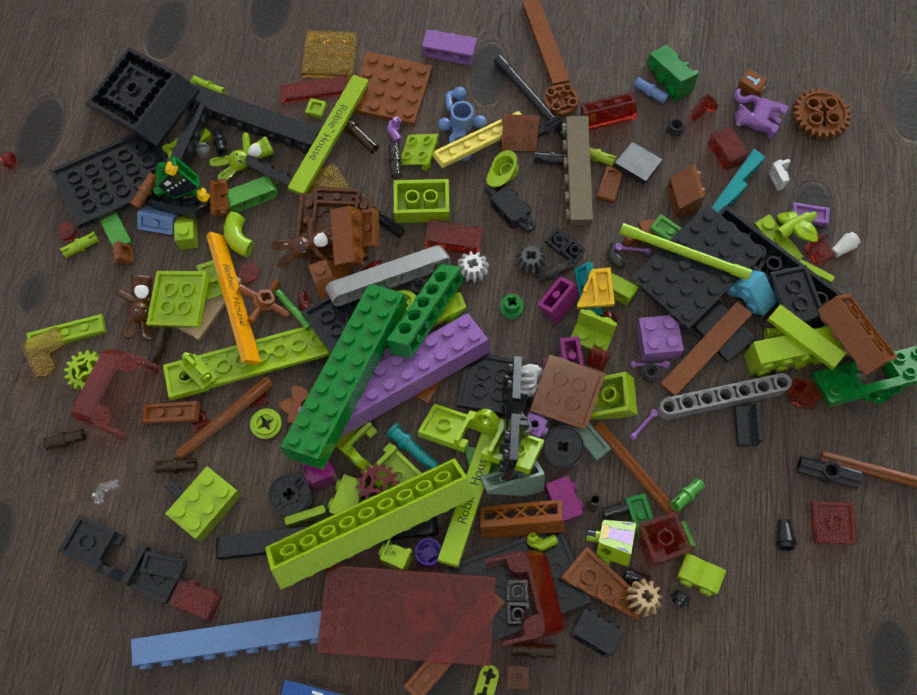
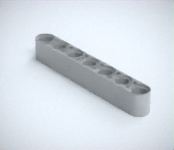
M436 245L334 280L327 284L325 290L333 305L341 306L361 299L369 284L389 289L432 274L440 263L450 265L452 260L442 245Z
M780 373L668 397L660 403L657 409L658 416L661 419L670 420L781 396L791 387L792 380L787 374ZM777 382H781L784 388L779 387ZM758 386H762L765 392L760 391ZM739 390H744L747 396L741 395ZM720 394H725L728 400L721 398ZM701 398H707L709 404L703 403ZM682 402H688L691 408L684 407ZM663 406H669L672 412L665 411Z

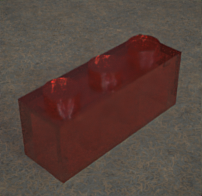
M632 91L580 104L581 116H588L589 130L637 119V101Z
M429 220L425 236V248L442 245L449 252L469 255V252L472 251L473 255L481 251L483 228L475 225L464 226L456 222L445 223L441 220Z

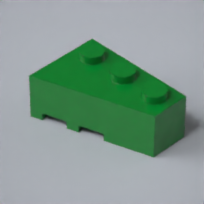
M665 45L649 53L647 67L654 73L658 83L662 84L666 93L675 102L692 94L699 72L697 70L692 71L689 68V63H683L678 59L680 56L668 45Z

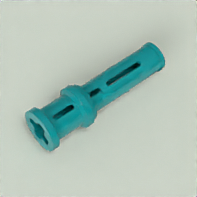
M395 423L389 429L386 436L388 438L391 437L399 444L398 447L400 449L407 450L428 470L439 466L440 463L413 440L410 433L407 434L399 427L400 424Z

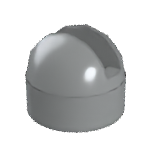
M200 142L196 147V152L199 157L207 158L211 154V149L207 143Z

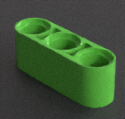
M264 176L229 189L228 195L223 197L228 198L229 212L237 213L272 200L278 196L279 192L271 176Z

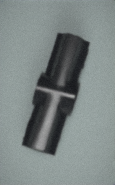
M803 455L799 457L796 466L797 473L818 478L823 483L832 482L854 489L860 487L863 478L861 471L840 466L834 461L825 462ZM826 468L832 471V476L827 474Z

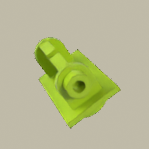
M185 352L182 355L183 363L179 366L202 390L218 379V376L195 353L192 355Z

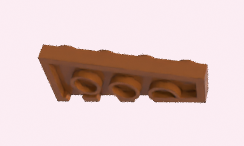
M588 547L583 549L559 578L634 621H637L642 613L635 614V607L628 608L632 603L626 600V597L630 595L627 589L631 586Z

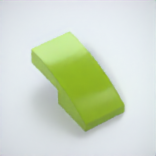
M211 260L196 266L198 271L210 273L206 294L207 299L210 300L223 295L214 261Z

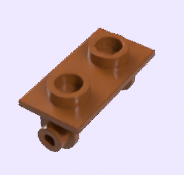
M219 179V182L210 180V214L224 219L227 212H229L228 198L223 197L228 195V182H226V179Z

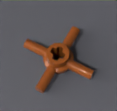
M274 279L268 289H262L257 293L242 284L238 287L237 291L253 299L255 309L247 319L250 324H254L261 313H267L271 310L285 318L289 317L291 312L277 305L274 297L275 291L281 284L279 280Z

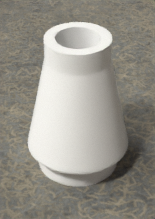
M853 232L846 233L831 248V252L838 258L858 248V245L861 243L860 239Z

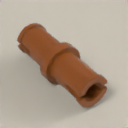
M148 172L142 185L138 186V191L130 204L141 209L147 197L151 196V191L156 184V176Z

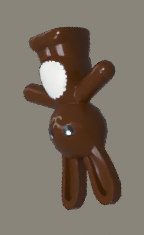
M309 218L307 220V236H297L292 240L273 241L270 245L271 249L275 251L291 250V252L278 260L277 266L285 268L297 258L309 255L311 251L320 261L328 259L321 249L333 245L332 226L329 225L314 232L315 221L313 218Z
M133 275L131 278V294L123 290L116 291L118 297L132 303L128 310L129 320L123 331V336L126 339L134 336L137 323L140 324L144 340L150 341L153 337L151 327L146 325L149 312L148 305H150L152 297L150 296L152 282L150 276Z

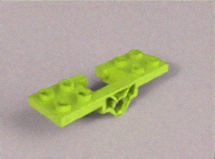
M434 404L418 430V437L465 452L468 447V440L463 439L466 430L470 428L494 436L490 447H484L481 458L499 464L500 459H502L499 448L501 441H503L504 421H501L489 409H482L478 412L470 410L468 414ZM531 435L522 439L519 445L518 462L514 470L530 475L544 446L543 439Z
M368 422L340 438L336 447L360 471L367 472L366 466L369 465L371 468L373 466L352 446L364 434L372 439L378 431L373 427L372 423ZM391 443L383 449L385 454L377 461L378 467H381L382 463H385V469L393 467L391 473L398 474L395 480H399V484L422 474ZM375 471L378 476H387L384 472ZM375 479V485L381 490L383 482ZM391 482L387 484L386 490L391 488Z

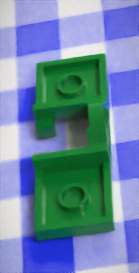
M917 346L894 351L898 358L881 368L887 377L886 380L863 385L857 376L861 372L856 367V361L836 366L833 370L827 368L813 372L811 377L829 407L863 399L864 402L872 401L875 404H881L895 394L901 393L903 388L917 385Z

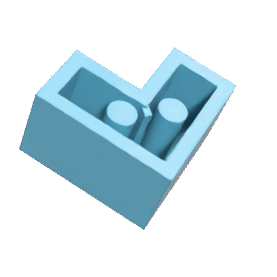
M752 270L748 281L740 278L726 292L731 297L742 298L747 310L752 314L762 316L777 302V298L764 272Z

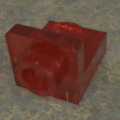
M817 233L818 241H809L805 246L816 265L828 261L835 256L826 242L827 233L821 235Z

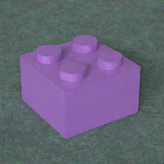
M670 315L638 319L635 327L641 362L680 358L684 348L677 321Z

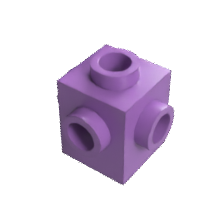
M529 412L527 418L532 425L536 426V428L532 427L529 435L540 439L541 437L544 438L549 430L546 427L548 420L541 414Z

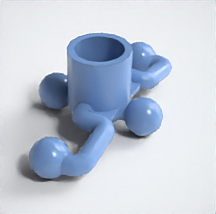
M456 87L454 91L446 93V108L451 112V121L448 118H441L438 122V128L443 132L449 131L452 128L453 133L449 136V144L456 141V139L465 137L473 126L481 129L487 124L486 118L482 115L474 118V109L469 102L461 101L467 94L463 87ZM452 98H455L459 101L453 104ZM472 154L461 160L468 161L472 157Z

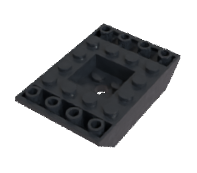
M128 47L87 100L85 106L154 146L159 147L199 94L200 90L178 72Z

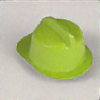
M506 150L495 157L486 178L489 186L499 187L517 176L519 166L516 154L513 151Z

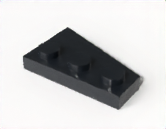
M165 193L160 197L156 195L149 200L151 207L162 211H170L174 214H182L189 218H198L210 209V198L207 202H201L196 196L192 198H183L182 196L173 199Z

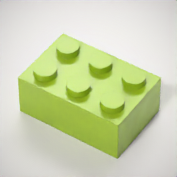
M449 179L394 180L395 222H450Z
M207 466L165 514L202 543L242 495Z

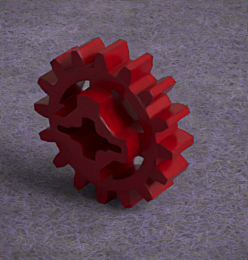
M376 462L373 468L367 465V472L361 470L360 474L363 477L356 479L360 482L356 489H361V493L358 496H365V501L371 498L369 494L372 492L379 494L386 491L389 482H391V488L396 486V484L400 483L399 480H395L398 474L391 473L393 467L385 469V463L378 467ZM375 471L384 472L387 476H378ZM367 476H369L370 483L369 486L365 488V479ZM375 479L383 482L381 490L373 488Z

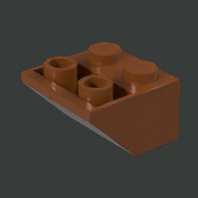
M695 164L671 176L667 187L675 217L697 214L706 197L705 188L701 185V173L697 171Z

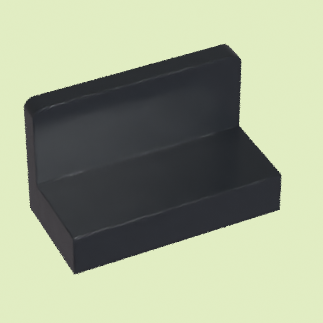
M755 402L752 406H736L734 408L737 446L757 447L763 441L760 402Z

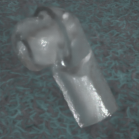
M118 479L100 483L92 492L94 503H103L106 492L119 489Z

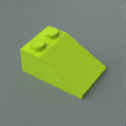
M627 372L606 375L590 420L617 419L638 415L634 377Z

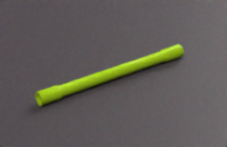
M623 223L619 233L726 271L747 281L752 272L749 268L729 263L644 232Z

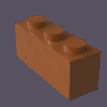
M352 206L330 210L334 265L348 268L364 264L360 210Z

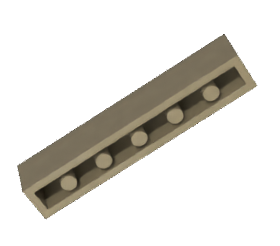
M566 116L565 123H562V134H565L563 151H566V157L563 158V167L567 168V174H564V185H567L568 190L565 191V202H568L565 218L569 220V226L591 225L593 209L588 116Z

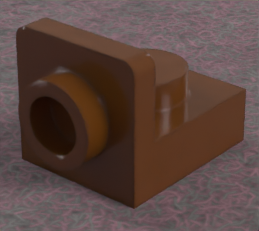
M508 666L507 688L529 690V667Z

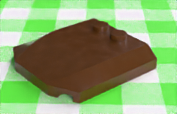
M318 187L308 194L302 193L300 194L295 237L307 236V220L309 218L314 219V232L331 225L330 210L346 206H352L359 210L372 209L374 199L371 196L368 197L362 194L356 188ZM333 245L321 249L329 260H334ZM370 247L363 248V261L369 260ZM312 251L305 257H299L307 260H320Z

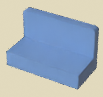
M145 206L137 212V229L173 235L175 219L180 214Z

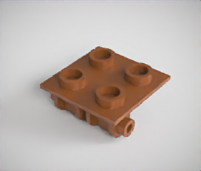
M504 114L501 121L503 125L501 150L536 151L539 115Z

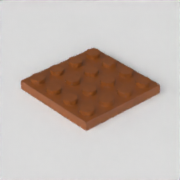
M367 51L358 77L369 80V85L353 113L387 121L392 120L393 117H399L401 124L415 127L433 71V65Z

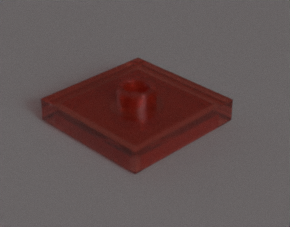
M811 502L814 543L857 544L854 503Z

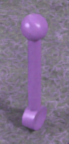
M617 243L614 247L616 251L644 252L647 255L652 253L651 248L626 247L620 243Z
M632 361L630 362V367H643L647 363ZM669 361L654 363L664 369H668L670 366Z
M652 409L649 417L634 433L629 435V438L635 440L638 433L652 418L657 417L658 411Z

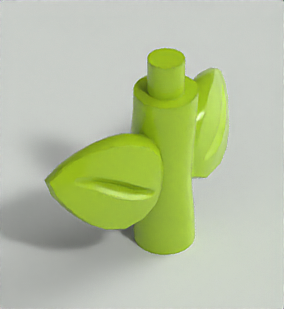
M795 211L779 213L777 220L783 225L775 230L776 237L782 241L795 233L796 236L803 240L817 242V231L812 225L813 219L817 218V213L815 211L811 213L805 212L799 216Z

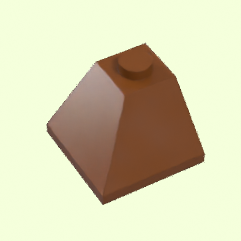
M325 259L308 265L321 300L328 297L325 290L327 284L351 275L349 268L335 266L334 260Z

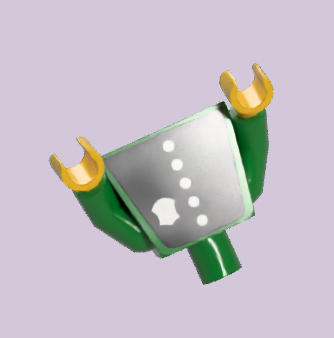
M175 155L168 162L158 163L155 171L156 186L153 187V191L157 196L160 197L166 193L171 198L177 199L182 196L192 195L196 196L201 202L208 201L210 194L206 193L205 188H199V176Z

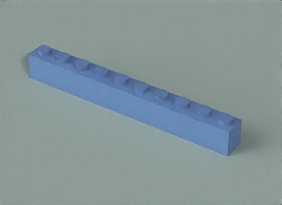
M344 608L131 639L132 666L139 667V670L152 669L154 664H161V667L173 666L174 661L182 660V664L193 663L195 658L201 657L204 660L217 659L216 655L225 654V657L238 656L240 651H246V654L258 653L260 648H267V651L279 650L280 645L288 644V648L301 646V642L309 641L310 645L322 643V639L330 638L331 641L343 640V636L348 635L346 610Z

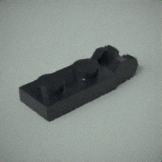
M248 155L245 158L246 164L285 184L289 185L293 179L290 178V173L282 169L278 172L274 170L275 166L268 162L261 164L260 159L253 155Z

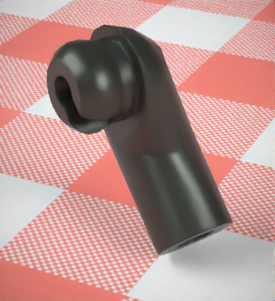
M612 242L610 243L607 256L608 261L615 267L623 268L626 265V261L615 250L614 247L617 243Z

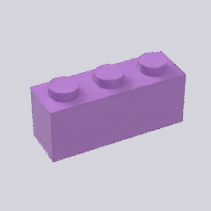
M426 30L422 44L423 57L473 66L477 50V38L439 32L437 30Z

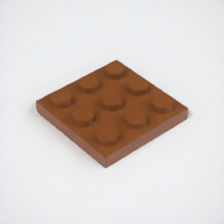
M548 354L529 410L586 430L606 373Z

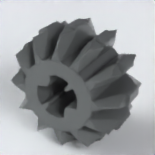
M529 243L526 244V248L521 246L515 254V264L519 265V271L525 269V274L531 271L533 275L536 270L541 272L542 266L546 265V253H542L543 248H536V243L533 247H530Z

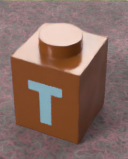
M748 69L740 80L737 89L740 88L741 94L744 96L759 95L761 97L766 90L764 85L767 79Z

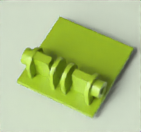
M439 134L408 135L398 165H421L422 170L428 171L431 168V160L434 159L432 156L433 151L436 150L439 144Z

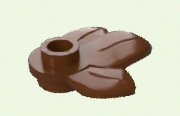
M292 386V397L279 403L281 409L289 414L287 418L288 423L295 421L299 413L298 408L303 406L309 395L308 391L303 387Z

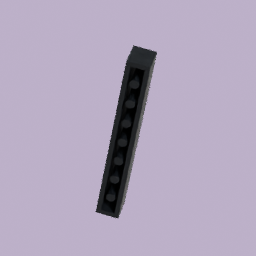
M193 84L200 92L188 107V111L191 112L192 108L198 110L200 103L205 104L210 115L209 120L214 119L224 125L229 124L241 131H249L255 136L267 137L272 142L283 143L287 147L297 148L304 153H308L321 131L320 127Z

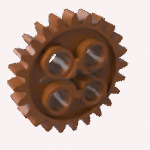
M818 87L816 92L810 89L809 93L805 91L803 95L798 97L792 109V112H794L792 118L796 119L794 124H800L798 130L804 129L803 135L809 133V138H812L814 135L817 141L820 137L824 141L828 137L833 140L835 136L839 137L841 133H844L852 118L850 116L852 110H848L850 105L844 104L845 98L839 99L841 94L835 96L834 90L828 93L827 88H825L822 92Z

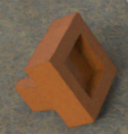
M120 241L113 244L114 249L112 250V254H114L112 262L118 265L134 263L133 246Z

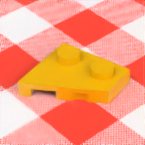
M611 267L591 269L587 283L578 301L577 309L614 306Z

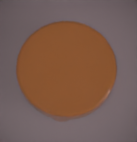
M558 84L546 89L544 104L554 116L566 117L576 111L579 97L571 84Z

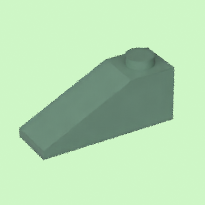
M537 460L530 475L514 470L510 481L501 480L502 472L499 471L480 477L488 494L528 496L544 491L545 474Z

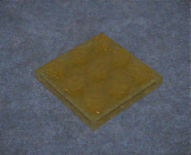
M307 30L301 70L302 77L351 79L354 75L358 33L351 31Z

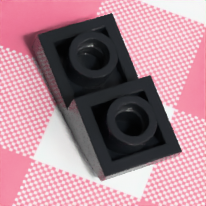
M558 227L544 241L556 253L573 264L586 251L574 238L570 240Z
M506 579L507 624H529L528 579Z

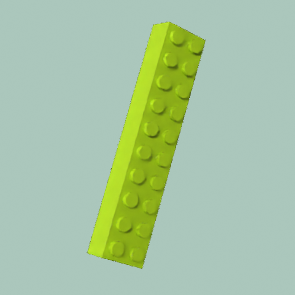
M454 458L265 547L271 572L280 589L292 586L304 578L311 577L325 568H330L346 558H351L365 549H370L384 540L391 539L403 531L410 530L413 526L426 522L436 515L445 513L457 505L468 502L475 497L468 477Z

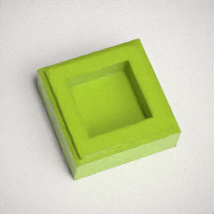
M310 98L305 115L322 120L328 106L327 102Z

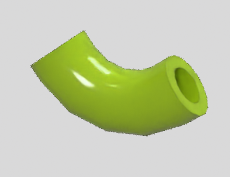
M229 212L223 227L224 238L233 251L248 258L253 250L254 241L242 234V228L246 220L236 212Z

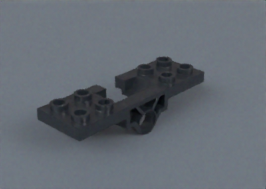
M514 356L512 363H508L507 375H504L503 386H506V391H503L502 402L505 403L503 441H501L499 448L502 459L499 461L498 471L502 472L501 480L510 481L518 462L519 445L522 439L530 434L532 424L522 414L529 391L521 390L522 357Z
M78 515L59 548V553L165 604L168 603L179 581L139 571L146 551L161 553L139 543L134 552L138 555L128 573L115 568L102 560L112 542L122 546L126 537Z

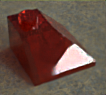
M677 511L638 524L641 549L649 568L669 562L693 551Z

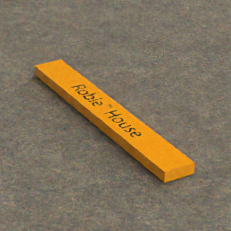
M209 232L206 236L241 361L246 364L258 365L261 362L251 325L247 321L248 315L242 294L237 291L239 284L224 235Z

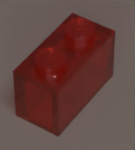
M731 126L711 134L708 142L709 149L715 153L719 164L726 171L746 161L749 152Z
M187 579L186 582L179 580L169 604L212 621L222 599L221 596L217 595L218 590L208 586L204 590L198 587V582Z

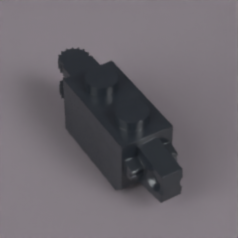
M501 185L495 187L498 189L496 193L489 186L485 188L486 193L490 197V207L511 229L520 227L528 234L536 228V223L530 216V206L519 198L514 189L511 190L508 185Z

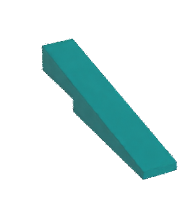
M756 149L751 152L712 206L716 212H719L725 205L730 207L744 193L748 186L745 181L761 167L766 157Z

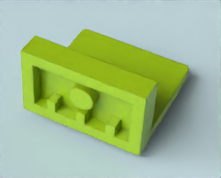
M581 309L571 337L579 336L581 348L604 357L617 323L611 318L600 317L591 310Z

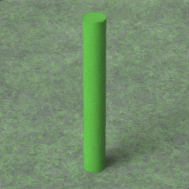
M280 289L276 290L275 296L306 330H310V324L302 313Z

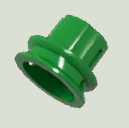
M508 294L502 298L499 310L504 318L514 320L522 315L524 304L518 295ZM509 302H515V305L509 306Z

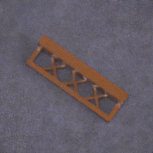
M562 500L481 507L480 529L483 537L487 539L523 536L532 532L536 534L565 532ZM558 507V514H548L546 511L549 508ZM529 509L538 511L534 516L525 514ZM509 511L518 513L513 518L505 516ZM486 513L497 514L494 519L486 520Z

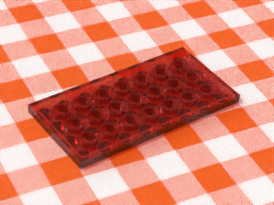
M334 565L326 569L317 653L490 666L495 577Z

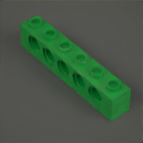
M440 263L428 282L425 283L419 295L416 296L412 305L407 309L405 315L397 323L393 332L389 334L387 344L391 354L412 359L464 280L460 267Z

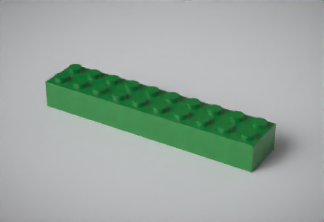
M373 284L367 286L280 446L286 458L324 470L388 345L387 338L389 334L393 332L407 308L404 293Z

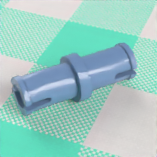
M640 76L633 85V87L646 93L647 97H652L661 104H664L669 94L658 89L654 83L650 84Z

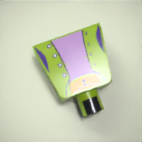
M604 520L601 531L588 528L586 541L598 543L596 552L598 556L628 566L636 523Z

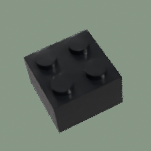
M585 609L579 615L568 636L607 658L612 655L623 632L619 630L620 626L610 620L605 622L600 619L601 615L592 609H589V611Z

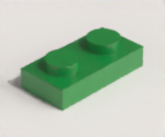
M645 493L626 498L624 501L628 505L631 522L636 523L635 533L637 539L657 534L658 530Z

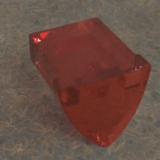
M704 95L697 101L689 117L695 121L706 110L716 112L718 109L717 102L711 95Z

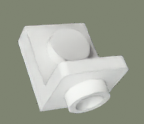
M789 159L774 162L768 172L777 191L784 189L790 180L786 171L791 163Z

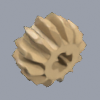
M645 579L633 582L632 587L627 589L630 595L626 597V600L632 603L628 608L635 607V614L642 613L644 617L648 616L649 613L655 614L657 612L656 608L661 607V603L658 600L663 597L657 594L660 588H653V581L647 583Z

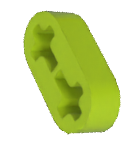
M486 665L481 669L474 695L482 693L484 687L488 688L486 695H494L499 678V672L496 667ZM492 669L495 679L491 678L489 685L485 684L486 676L483 673Z

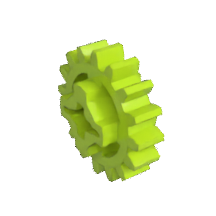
M86 350L85 354L78 352V357L72 355L73 361L66 362L69 368L64 369L67 373L64 377L69 381L68 384L77 391L81 389L85 393L88 388L95 391L94 386L101 387L100 381L107 380L104 374H109V371L105 369L108 367V364L95 351L91 353L89 350Z

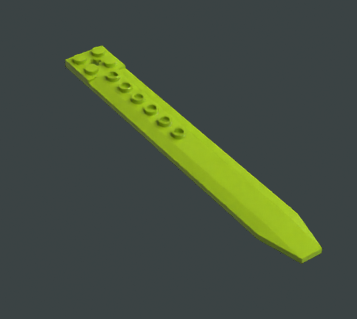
M461 292L455 293L434 326L466 310ZM304 327L255 340L261 360L258 365L242 363L237 345L198 355L218 376V379L204 390L191 377L186 381L181 380L184 379V375H188L179 366L183 363L182 360L165 364L163 369L168 397L170 401L209 391L210 388L330 356V354L312 328L306 330Z

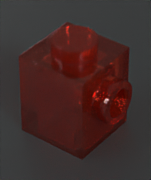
M795 378L787 392L788 397L796 407L812 411L822 395L812 381Z

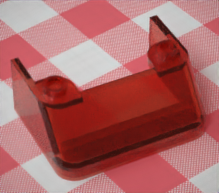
M114 349L104 350L72 406L71 413L73 418L124 441L126 433L108 426L111 412L107 407L99 403L117 369L124 372H133L137 367H141L158 375L160 365L130 352Z
M538 550L516 551L486 558L485 568L508 563L510 570L514 573L528 572L538 611L537 615H532L525 620L523 626L525 636L504 641V648L560 634L564 629V620L546 554Z

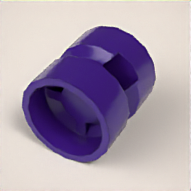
M425 538L416 545L415 556L422 568L434 569L440 564L438 557L441 546L435 539Z

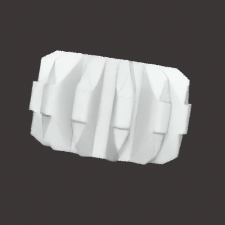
M470 251L469 256L463 254L462 259L458 260V267L461 268L463 278L466 277V282L473 279V283H476L477 278L482 281L483 275L488 273L487 268L489 264L485 262V256L480 257L479 252L473 255L472 251Z
M534 364L522 366L521 390L529 391L528 397L534 396L542 374V369Z

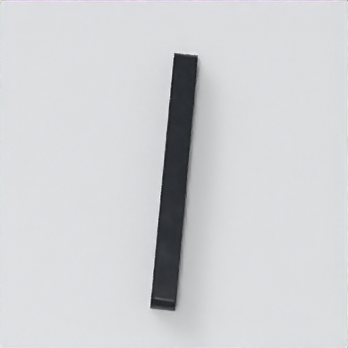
M437 515L388 540L394 541L438 535ZM307 527L217 537L216 559L228 560L267 555L265 547Z

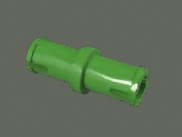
M695 478L687 487H683L679 492L680 494L670 501V507L674 511L680 512L687 503H691L695 496L705 488L703 481L700 479L698 481V478Z

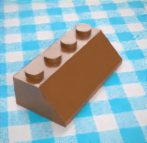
M850 294L838 295L818 309L821 320L830 326L832 335L842 342L844 351L848 356L854 358L856 367L861 373L869 375L898 358Z

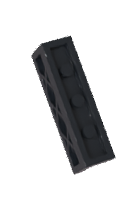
M200 103L198 110L192 108L169 160L175 155L185 165H189L210 118L205 104Z

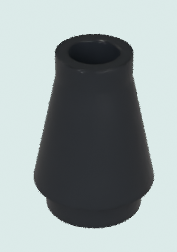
M789 519L778 520L776 537L778 549L780 551L795 550L797 541L791 527V521Z

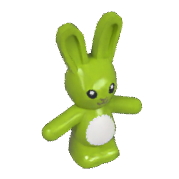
M243 133V150H235L229 156L210 159L209 163L212 167L230 165L218 175V181L219 179H226L227 182L236 172L245 170L248 167L245 162V158L248 155H253L260 160L274 155L267 137H263L258 142L250 145L249 134Z

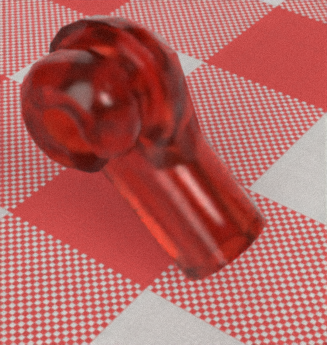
M306 291L298 292L299 308L301 311L314 305L308 301Z

